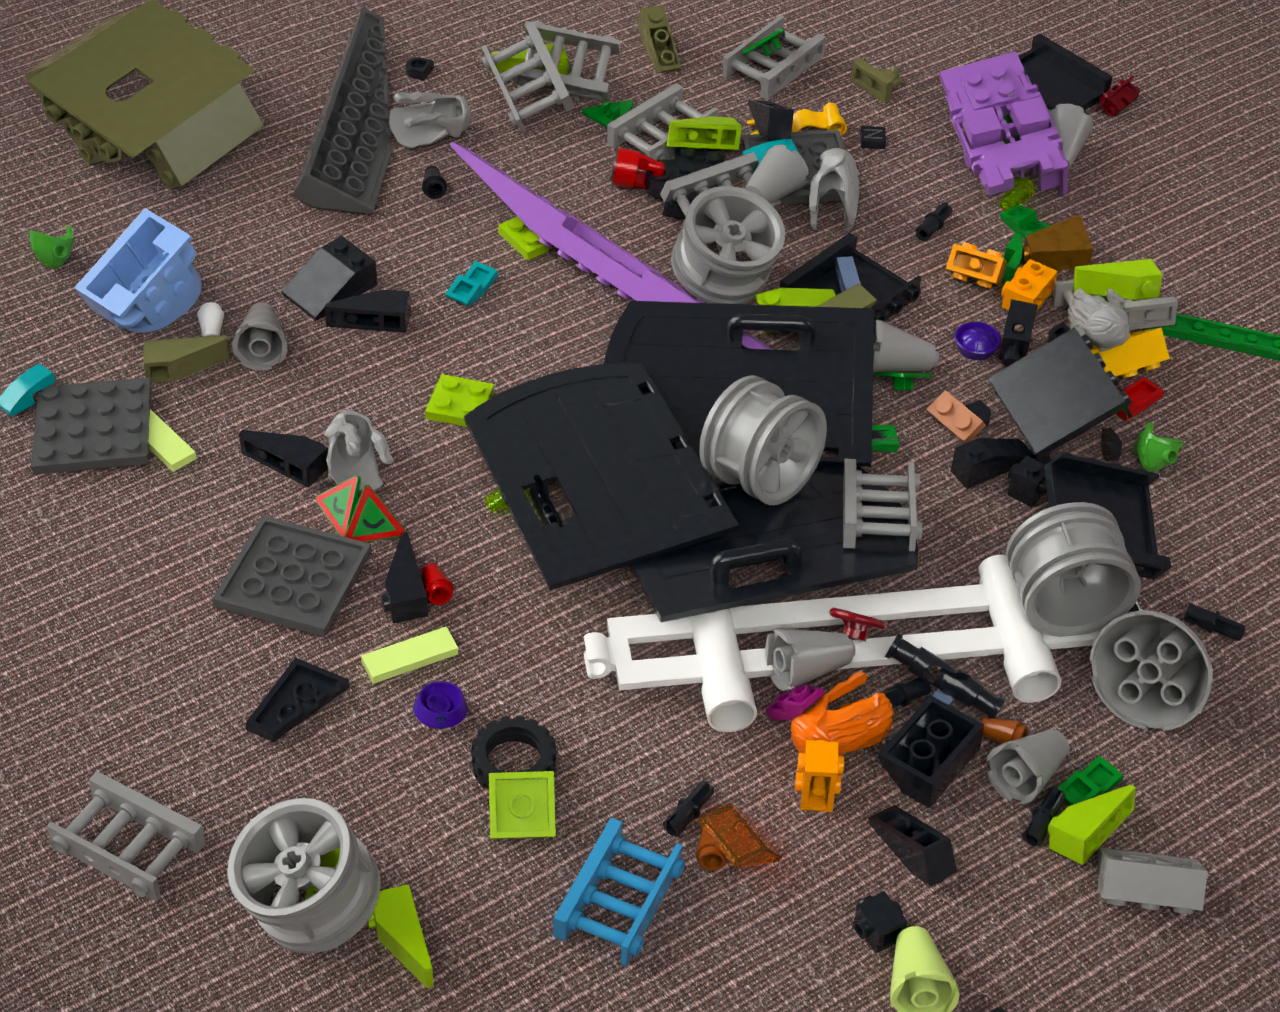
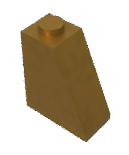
M1081 215L1073 216L1026 235L1021 261L1026 264L1031 259L1054 270L1075 269V266L1090 265L1093 247Z

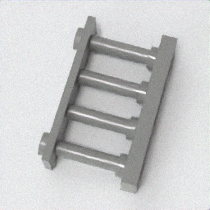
M780 15L723 57L722 77L728 78L734 72L739 71L759 81L761 85L760 96L768 100L824 57L826 37L818 33L806 41L785 31V38L782 40L798 47V49L793 52L784 47L780 50H775L773 44H769L773 53L785 58L780 62L761 54L762 48L743 55L742 51L784 27V16ZM753 60L771 70L763 73L746 63Z
M534 21L525 25L529 35L525 36L526 39L490 55L486 45L481 47L485 54L481 59L487 71L492 69L511 109V112L507 114L512 125H518L522 133L526 132L522 120L556 103L557 105L563 104L566 112L575 108ZM528 48L531 50L536 48L538 53L534 54L533 58L499 74L495 64ZM538 66L540 68L545 67L546 72L543 73V76L508 92L504 84L505 82ZM545 85H554L556 90L552 91V95L519 111L516 110L513 101Z
M534 21L542 39L554 42L551 58L556 68H558L563 44L578 46L571 74H560L569 95L607 102L609 98V84L604 82L610 54L619 55L620 40L609 35L597 36L548 26L543 22ZM525 27V34H526V35H529V33H528V31H527V29H526V27ZM528 48L525 61L534 57V54L537 53L536 48L532 50ZM587 48L601 51L595 78L592 80L584 79L580 76ZM533 68L513 78V83L525 85L543 76L546 69ZM545 85L539 88L549 91L556 90L554 85Z
M676 83L607 124V144L616 148L622 143L628 142L656 161L669 159L675 155L676 147H668V134L653 124L662 121L669 125L670 121L678 120L670 115L677 110L690 118H700L708 116L718 117L719 109L714 107L704 114L683 102V87ZM645 131L659 140V142L651 146L636 135Z
M752 152L667 181L660 196L664 203L671 200L677 201L686 217L690 207L686 197L688 194L694 192L700 194L714 185L732 186L731 179L737 177L743 179L745 184H747L758 159L755 153ZM779 199L770 204L777 211L781 204V201Z
M1074 280L1054 282L1053 307H1070L1072 303L1071 298L1074 294ZM1089 294L1100 301H1108L1107 296ZM1174 296L1149 298L1139 301L1124 299V310L1129 317L1130 330L1175 325L1178 301Z
M856 459L844 460L843 548H855L856 537H862V534L908 536L909 551H915L916 540L922 539V522H917L916 491H919L920 474L915 473L914 462H908L907 476L862 474V471L856 470ZM861 485L906 487V492L864 490ZM861 501L907 503V508L862 506ZM862 517L908 520V524L863 522Z
M96 771L89 779L93 799L66 829L53 822L47 825L50 844L58 853H67L129 886L137 895L141 897L148 896L158 901L161 898L157 880L159 874L181 849L187 848L198 854L206 845L202 825ZM109 807L119 812L92 843L77 836L102 808ZM128 821H136L144 825L145 827L118 857L104 850ZM161 834L171 840L145 871L130 864L154 835Z

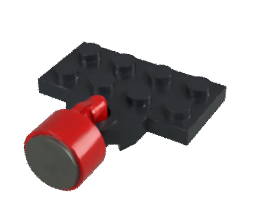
M620 147L619 150H616L610 182H612V185L633 189V186L649 190L648 195L662 199L660 193L667 181L723 163L725 155L695 148L676 147L674 160L662 159L656 161L646 155H641L639 151ZM714 185V186L709 187L708 189L714 188V187H719V186H718V185ZM696 192L688 194L686 197L691 204L699 194H696ZM677 201L665 202L663 216L685 219V215Z

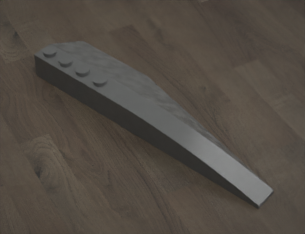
M364 7L359 14L335 74L292 196L314 208L372 214L392 152V145L389 144L391 131L388 129L390 113L387 112L389 93L388 77L385 76L387 62H384L386 47L383 46L385 39L384 18Z

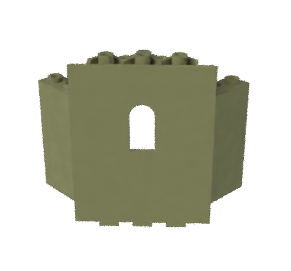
M148 0L135 10L107 18L25 72L24 75L30 88L37 95H40L41 104L45 109L47 118L54 125L64 124L67 134L73 139L79 149L80 156L86 160L87 164L104 160L107 163L122 160L127 155L133 158L146 150L147 157L156 167L161 181L170 189L186 184L264 126L240 84L243 79L256 70L239 59L241 55L227 45L222 47L213 41L215 38L213 35L201 27L196 29L187 23L188 18L175 9L170 11L157 1ZM135 70L152 81L148 86L125 101H113L106 95V91Z

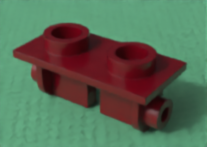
M1131 76L1127 81L1121 79L1112 88L1113 92L1109 89L1099 99L1101 104L1095 111L1098 112L1103 108L1108 116H1117L1126 106L1139 97L1140 90L1131 83L1135 76Z

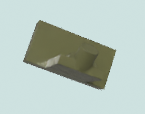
M860 58L852 63L851 82L883 103L891 100L893 88L902 84L903 79L898 76L901 68L892 65L890 70L885 68L879 71Z

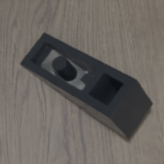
M748 101V106L758 132L761 136L768 138L767 142L791 139L794 109L772 101Z
M383 289L325 303L326 327L406 333L411 314L410 291Z
M242 430L239 433L242 454L308 488L328 470L326 461L328 448L322 443L306 436Z
M977 438L955 448L951 472L966 489H969L1009 472L1015 463L1019 464L1026 455L1035 460L1036 455L1020 439Z
M408 532L401 534L385 580L386 594L381 595L384 613L390 612L392 623L428 617L427 595Z
M896 805L868 818L869 824L911 874L928 885L932 886L933 884L941 883L945 878L957 872L951 840L946 835Z

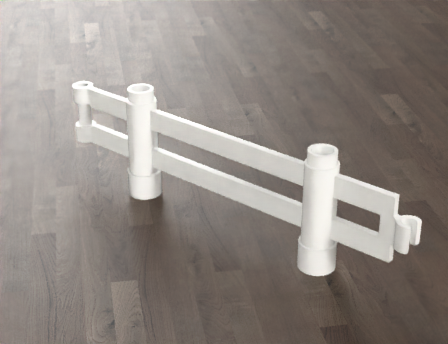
M994 555L988 557L979 565L980 581L978 585L747 605L666 622H660L656 614L607 618L609 637L597 632L588 633L584 636L586 646L584 659L587 676L591 679H599L607 676L611 671H616L619 690L703 683L701 693L708 724L720 732H735L748 727L757 716L749 678L766 677L775 674L773 665H767L765 648L739 650L736 634L766 632L778 628L798 629L844 624L842 619L832 617L829 614L831 608H838L883 621L989 611L994 627L903 635V639L917 648L923 647L942 660L1003 654L1005 658L1003 664L1013 695L1019 701L1034 703L1053 696L1061 686V678L1051 649L1093 646L1101 630L1090 634L1065 637L1051 636L1038 631L1027 618L1021 600V593L1011 573L1006 555ZM1136 601L1139 611H1143L1142 609H1140L1139 604ZM896 636L868 638L866 642L858 639L853 640L856 651L851 663L836 670L902 664L892 657L889 659L885 657ZM693 638L696 655L632 660L629 644Z

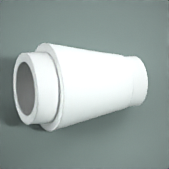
M213 302L201 305L197 316L202 336H220L224 319V311L221 306Z

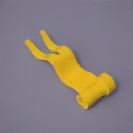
M835 103L826 104L823 107V112L802 109L793 115L792 132H799L807 126L839 130L841 136L847 131L846 122L840 116ZM754 119L747 121L748 126L755 124ZM758 130L751 133V135L759 134Z

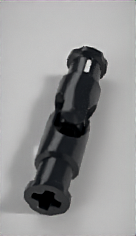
M898 633L885 655L886 658L892 657L907 666V670L940 690L947 691L949 695L965 706H973L988 715V718H995L1005 702L1006 697L1003 695L998 697L985 689L980 681L963 672H958L955 667L923 647L917 648L904 640L903 635ZM929 666L941 667L936 678L930 674Z

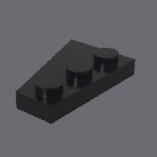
M295 657L247 720L246 730L274 742L350 687L349 679Z

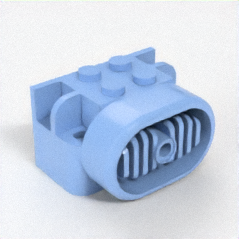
M145 208L74 288L91 310L121 329L133 332H151L164 328L189 311L201 293V278L192 264L196 255L194 247L189 243L192 237Z

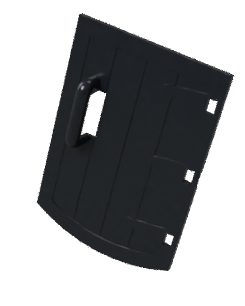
M630 301L620 316L610 337L604 364L642 363L699 459L701 433L713 405L720 395L735 381L754 375L779 386L785 396H800L818 405L823 410L827 423V434L823 451H839V457H822L821 455L818 465L844 466L845 459H856V466L871 467L874 309ZM743 330L799 332V350L742 349ZM647 387L639 389L642 395L650 393ZM680 441L672 443L675 450L683 448Z
M642 363L591 365L545 375L498 394L464 416L465 423L501 493L502 499L516 522L550 591L739 530L738 522L708 472L702 466L693 447L688 443L684 432ZM647 387L650 393L642 395L639 389ZM680 441L683 448L675 450L672 443ZM556 479L576 516L564 519L563 522L549 496L548 482L555 481ZM524 490H530L532 502L544 526H541ZM713 498L718 506L709 508L706 500Z
M817 465L814 471L818 472L812 474L803 488L791 499L778 505H768L748 495L742 488L741 483L734 485L725 482H714L738 522L739 530L630 566L660 622H666L917 570L918 566L917 541L915 551H909L908 536L862 534V537H856L855 548H843L844 466ZM856 466V470L862 471V474H869L862 468ZM861 485L864 490L889 491L884 486ZM735 487V488H732V489L721 490V489H724V488ZM713 498L706 500L709 508L718 506ZM861 501L862 506L903 508L900 503ZM862 517L863 522L908 524V520ZM774 560L780 561L783 568H786L789 576L732 588L729 584L730 569Z

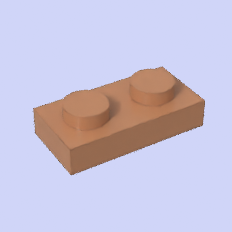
M946 390L926 409L934 419L964 444L972 441L986 426L978 416Z

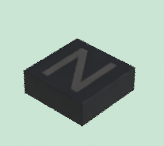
M861 126V148L885 149V127Z

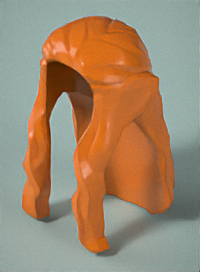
M859 671L852 677H849L847 681L838 683L829 692L821 696L814 706L801 713L800 716L795 717L791 721V739L799 753L805 752L806 740L838 742V755L870 747L881 742L882 738L891 730L894 712L892 704L889 702L890 700L884 693L878 692L870 698L846 703L837 710H827L828 703L866 682L867 674Z

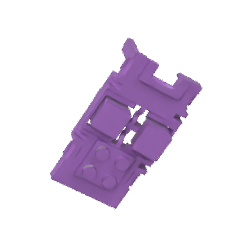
M1016 51L939 72L940 82L947 96L946 100L949 105L950 119L962 145L966 166L972 169L973 174L980 173L979 178L989 195L1014 189L1013 175L1019 174L1020 178H1024V172L1031 170L1033 175H1036L1037 167H1039L1040 191L1059 186L1061 197L1067 194L1069 166L1062 151V139L1059 138L1057 128L1040 92H1038L1037 85H1032L1028 75H1025L1023 65ZM1010 114L1013 123L1007 124L1003 116ZM961 127L964 128V130H965V135L963 134V131H962ZM1021 135L1020 140L1015 141L1014 137ZM1006 139L1010 143L1004 144L1003 141L998 142V140Z

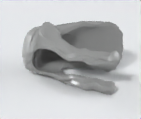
M397 92L394 96L397 103H431L415 104L402 108L394 107L390 110L389 115L391 133H393L398 144L408 149L431 145L448 136L459 137L461 132L468 128L471 120L470 107L465 97L461 95H441L434 92Z
M832 148L820 155L821 167L813 177L810 185L809 209L811 218L809 224L811 229L815 231L817 230L820 198L829 190L835 189L842 200L845 231L853 227L857 214L860 191L859 172L856 161L848 151L841 148Z
M1080 288L1074 292L1071 298L1072 303L1068 308L1070 329L1075 327L1080 336L1086 334L1091 344L1098 346L1100 352L1112 349L1126 342L1129 338L1130 328L1129 317L1124 310L1125 300L1116 294L1113 289H1107V299L1109 301L1107 302L1092 297Z
M343 410L336 415L324 432V436L329 439L326 459L329 470L328 477L332 478L338 485L355 475L360 476L361 483L358 493L362 492L365 485H370L374 491H377L383 485V481L379 476L374 447L383 463L392 464L394 458L390 455L387 440L382 433L373 428L367 416L355 411Z

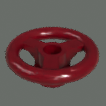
M831 608L829 611L832 617L842 619L845 624L843 633L854 639L866 642L870 630L874 628L887 630L889 628V624L886 621L838 608Z

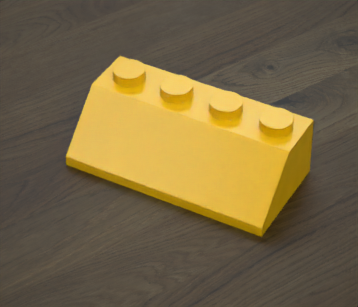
M1162 327L1131 332L1126 342L1106 351L1100 352L1096 345H1092L1093 349H1091L1093 354L1098 352L1106 365L1103 368L1106 373L1111 371L1115 377L1122 375V378L1137 375V369L1143 367L1145 371L1161 367L1160 362L1170 359Z

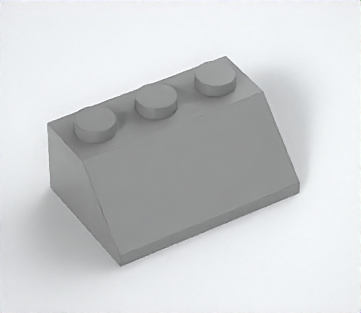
M1099 847L1098 892L1102 898L1106 899V903L1126 906V901L1140 903L1139 907L1149 910H1159L1160 905L1173 907L1174 912L1182 914H1193V910L1203 911L1208 871L1197 859Z

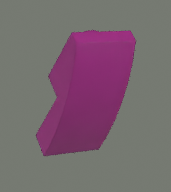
M800 685L791 692L776 697L775 702L766 709L769 719L784 721L799 716L824 695L823 688Z

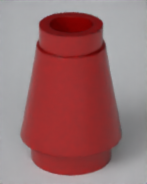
M430 563L424 566L422 574L427 600L435 605L447 603L452 598L453 584L437 564Z

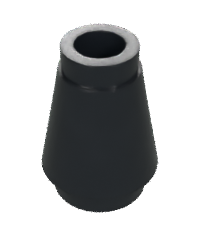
M429 166L424 172L422 191L429 198L438 199L446 192L447 183L437 167Z

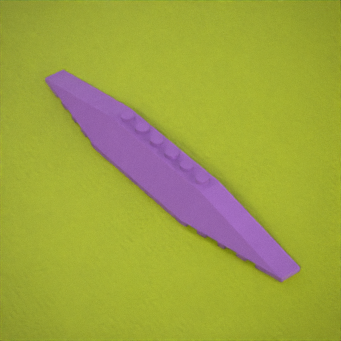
M453 141L450 144L455 152L526 226L539 235V242L549 248L554 245L559 249L557 254L569 261L572 258L578 261L576 265L578 268L588 274L593 271L598 275L596 280L608 287L611 284L618 288L616 293L623 298L630 300L632 297L636 301L705 303L700 299H695L691 296V293L569 212L557 208L552 204L553 202L543 196L540 197L531 191V188L519 183L510 177L509 174L496 168L468 148ZM743 330L742 346L750 349L773 350L759 339L747 333L746 330Z

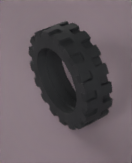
M507 716L502 717L501 721L496 722L493 720L489 722L487 728H481L478 731L477 739L474 738L472 742L473 774L475 778L478 777V783L483 788H489V773L506 772L497 769L487 758L496 746L506 742L519 741L529 744L540 754L539 761L531 768L522 772L554 771L555 773V740L553 736H549V730L545 726L540 727L536 720L531 719L528 721L522 716H516V719H510Z

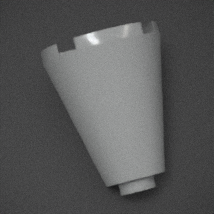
M1058 104L1055 109L1051 111L1049 109L1048 111L1057 128L1059 138L1062 139V151L1068 162L1069 170L1091 134L1094 122L1090 113L1088 117L1083 112L1084 109L1073 104Z
M775 145L766 152L744 189L752 191L769 203H772L801 190L807 183L808 167L797 151L793 150L791 152L786 149V145Z
M267 303L254 304L249 309L233 337V354L237 356L241 364L246 368L255 371L272 369V366L277 363L280 364L287 354V338L274 308Z
M874 320L873 373L927 372L932 367H936L939 352L936 351L935 345L882 320Z
M787 628L774 629V633L768 634L765 646L767 665H773L775 674L770 675L776 687L782 691L792 690L797 686L850 664L856 651L853 640L849 639L844 633Z
M1049 729L996 746L987 756V762L990 761V770L987 772L990 782L995 790L1009 801L1015 799L1021 801L1019 804L1033 801L1039 796L1068 755V740L1058 730Z

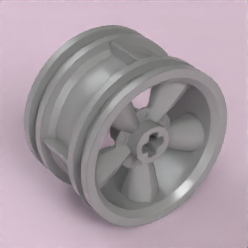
M719 186L703 191L690 204L684 219L683 229L680 231L672 250L671 264L676 278L689 293L707 303L746 304L756 298L755 295L760 294L764 289L772 266L784 245L785 227L776 209L767 200L747 189L734 186ZM716 242L717 249L720 251L719 254L714 253L706 245ZM745 251L752 261H737L736 254Z
M754 375L743 377L731 384L720 395L707 416L701 433L699 447L702 466L710 475L719 478L725 483L734 485L741 483L742 488L748 495L765 504L778 505L784 503L803 488L819 463L826 441V417L818 405L797 395L785 396L782 389L774 383Z
M1073 502L1047 508L1023 522L1008 542L1006 558L1013 578L1020 590L1027 618L1031 625L1042 633L1065 637L1099 631L1115 618L1128 613L1140 595V577L1132 558L1127 553L1119 525L1113 514L1104 507L1086 502Z
M296 798L277 803L265 809L244 827L229 855L227 874L229 886L235 898L249 914L257 919L260 926L278 945L292 952L303 954L319 953L345 943L366 924L378 902L381 879L375 859L364 844L354 835V832L340 813L329 804L320 800ZM340 847V856L336 868L320 866L321 855ZM276 882L281 888L270 906L271 894ZM314 885L319 890L310 898L299 903V889H307Z

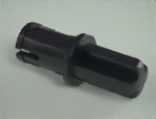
M943 202L934 212H929L925 216V221L915 230L918 239L927 241L936 230L938 231L943 227L944 221L953 211L947 202Z
M1193 603L1189 604L1184 617V621L1209 630L1208 633L1210 634L1214 631L1237 641L1242 639L1246 629L1245 625L1220 616L1219 611L1215 613Z
M918 677L904 684L898 682L894 684L892 689L882 693L890 700L892 708L899 705L905 707L909 705L910 701L930 694L931 685Z
M701 781L687 798H681L678 801V806L674 812L663 822V827L667 833L679 837L686 826L693 819H697L700 816V809L715 791L707 781Z
M1056 787L1050 788L1041 805L1034 808L1032 811L1033 817L1022 834V838L1026 843L1032 846H1040L1048 831L1049 823L1056 816L1064 802L1065 793L1062 790H1058Z

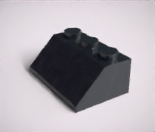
M930 695L879 752L878 759L903 794L930 808L980 750L984 724Z

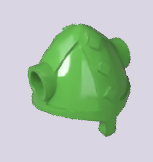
M66 226L67 234L63 237H53L29 230L32 250L36 258L44 266L57 269L64 265V262L70 257L74 242L72 226Z
M1149 422L1145 430L1137 434L1138 439L1133 451L1147 472H1157L1166 465L1175 463L1178 453L1184 445V441L1153 435L1152 431L1155 425Z

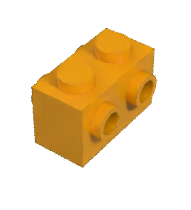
M962 242V246L953 244L946 269L952 273V278L965 282L967 278L977 280L976 285L991 289L992 285L1000 286L1007 265V261L1001 258L1002 253L989 249L984 253L977 250L978 246Z
M1029 259L1023 267H1019L1016 270L1013 279L1004 284L1001 291V296H1004L1002 308L1009 310L1012 299L1037 304L1038 310L1054 291V282H1056L1058 271Z
M806 740L805 752L798 753L795 791L801 792L800 810L833 811L835 794H840L841 775H843L844 756L838 755V742Z

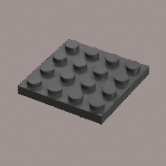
M839 130L791 132V139L805 160L809 175L806 176V185L801 190L781 198V204L809 203L811 181L821 167L820 155L832 148L845 150ZM760 134L742 135L743 151L766 143L768 138ZM833 189L823 195L819 203L842 200L838 192Z
M150 377L47 386L38 391L31 460L33 475L148 464L149 418L152 394Z
M262 515L212 599L213 606L325 637L372 552L371 544Z

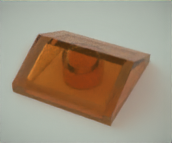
M731 803L700 817L697 822L735 868L779 862L782 858L750 818Z

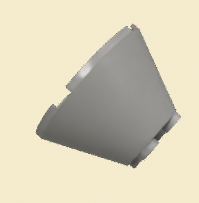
M1133 611L1123 614L1108 623L1094 641L1090 653L1093 685L1105 706L1124 722L1145 730L1147 728L1164 729V731L1171 730L1190 722L1206 705L1213 684L1212 664L1203 641L1187 623L1156 611Z

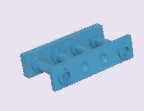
M610 818L553 918V937L566 942L572 930L577 931L580 929L621 946V964L627 966L633 955H639L645 938L643 935L673 879L680 878L685 867V860L682 859L683 845L676 843L670 856L666 857L625 841V837L622 836L623 822ZM614 854H625L658 867L662 871L656 882H652L612 866L611 860ZM609 878L649 895L642 908L598 891L597 885L600 879L605 880ZM594 903L635 921L628 934L584 917L582 911L586 904L590 906Z

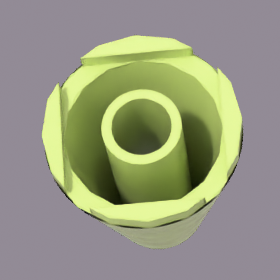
M911 926L903 929L896 939L890 988L892 1008L894 1007L897 1012H952L957 1006L960 996L958 985L932 937L922 927Z

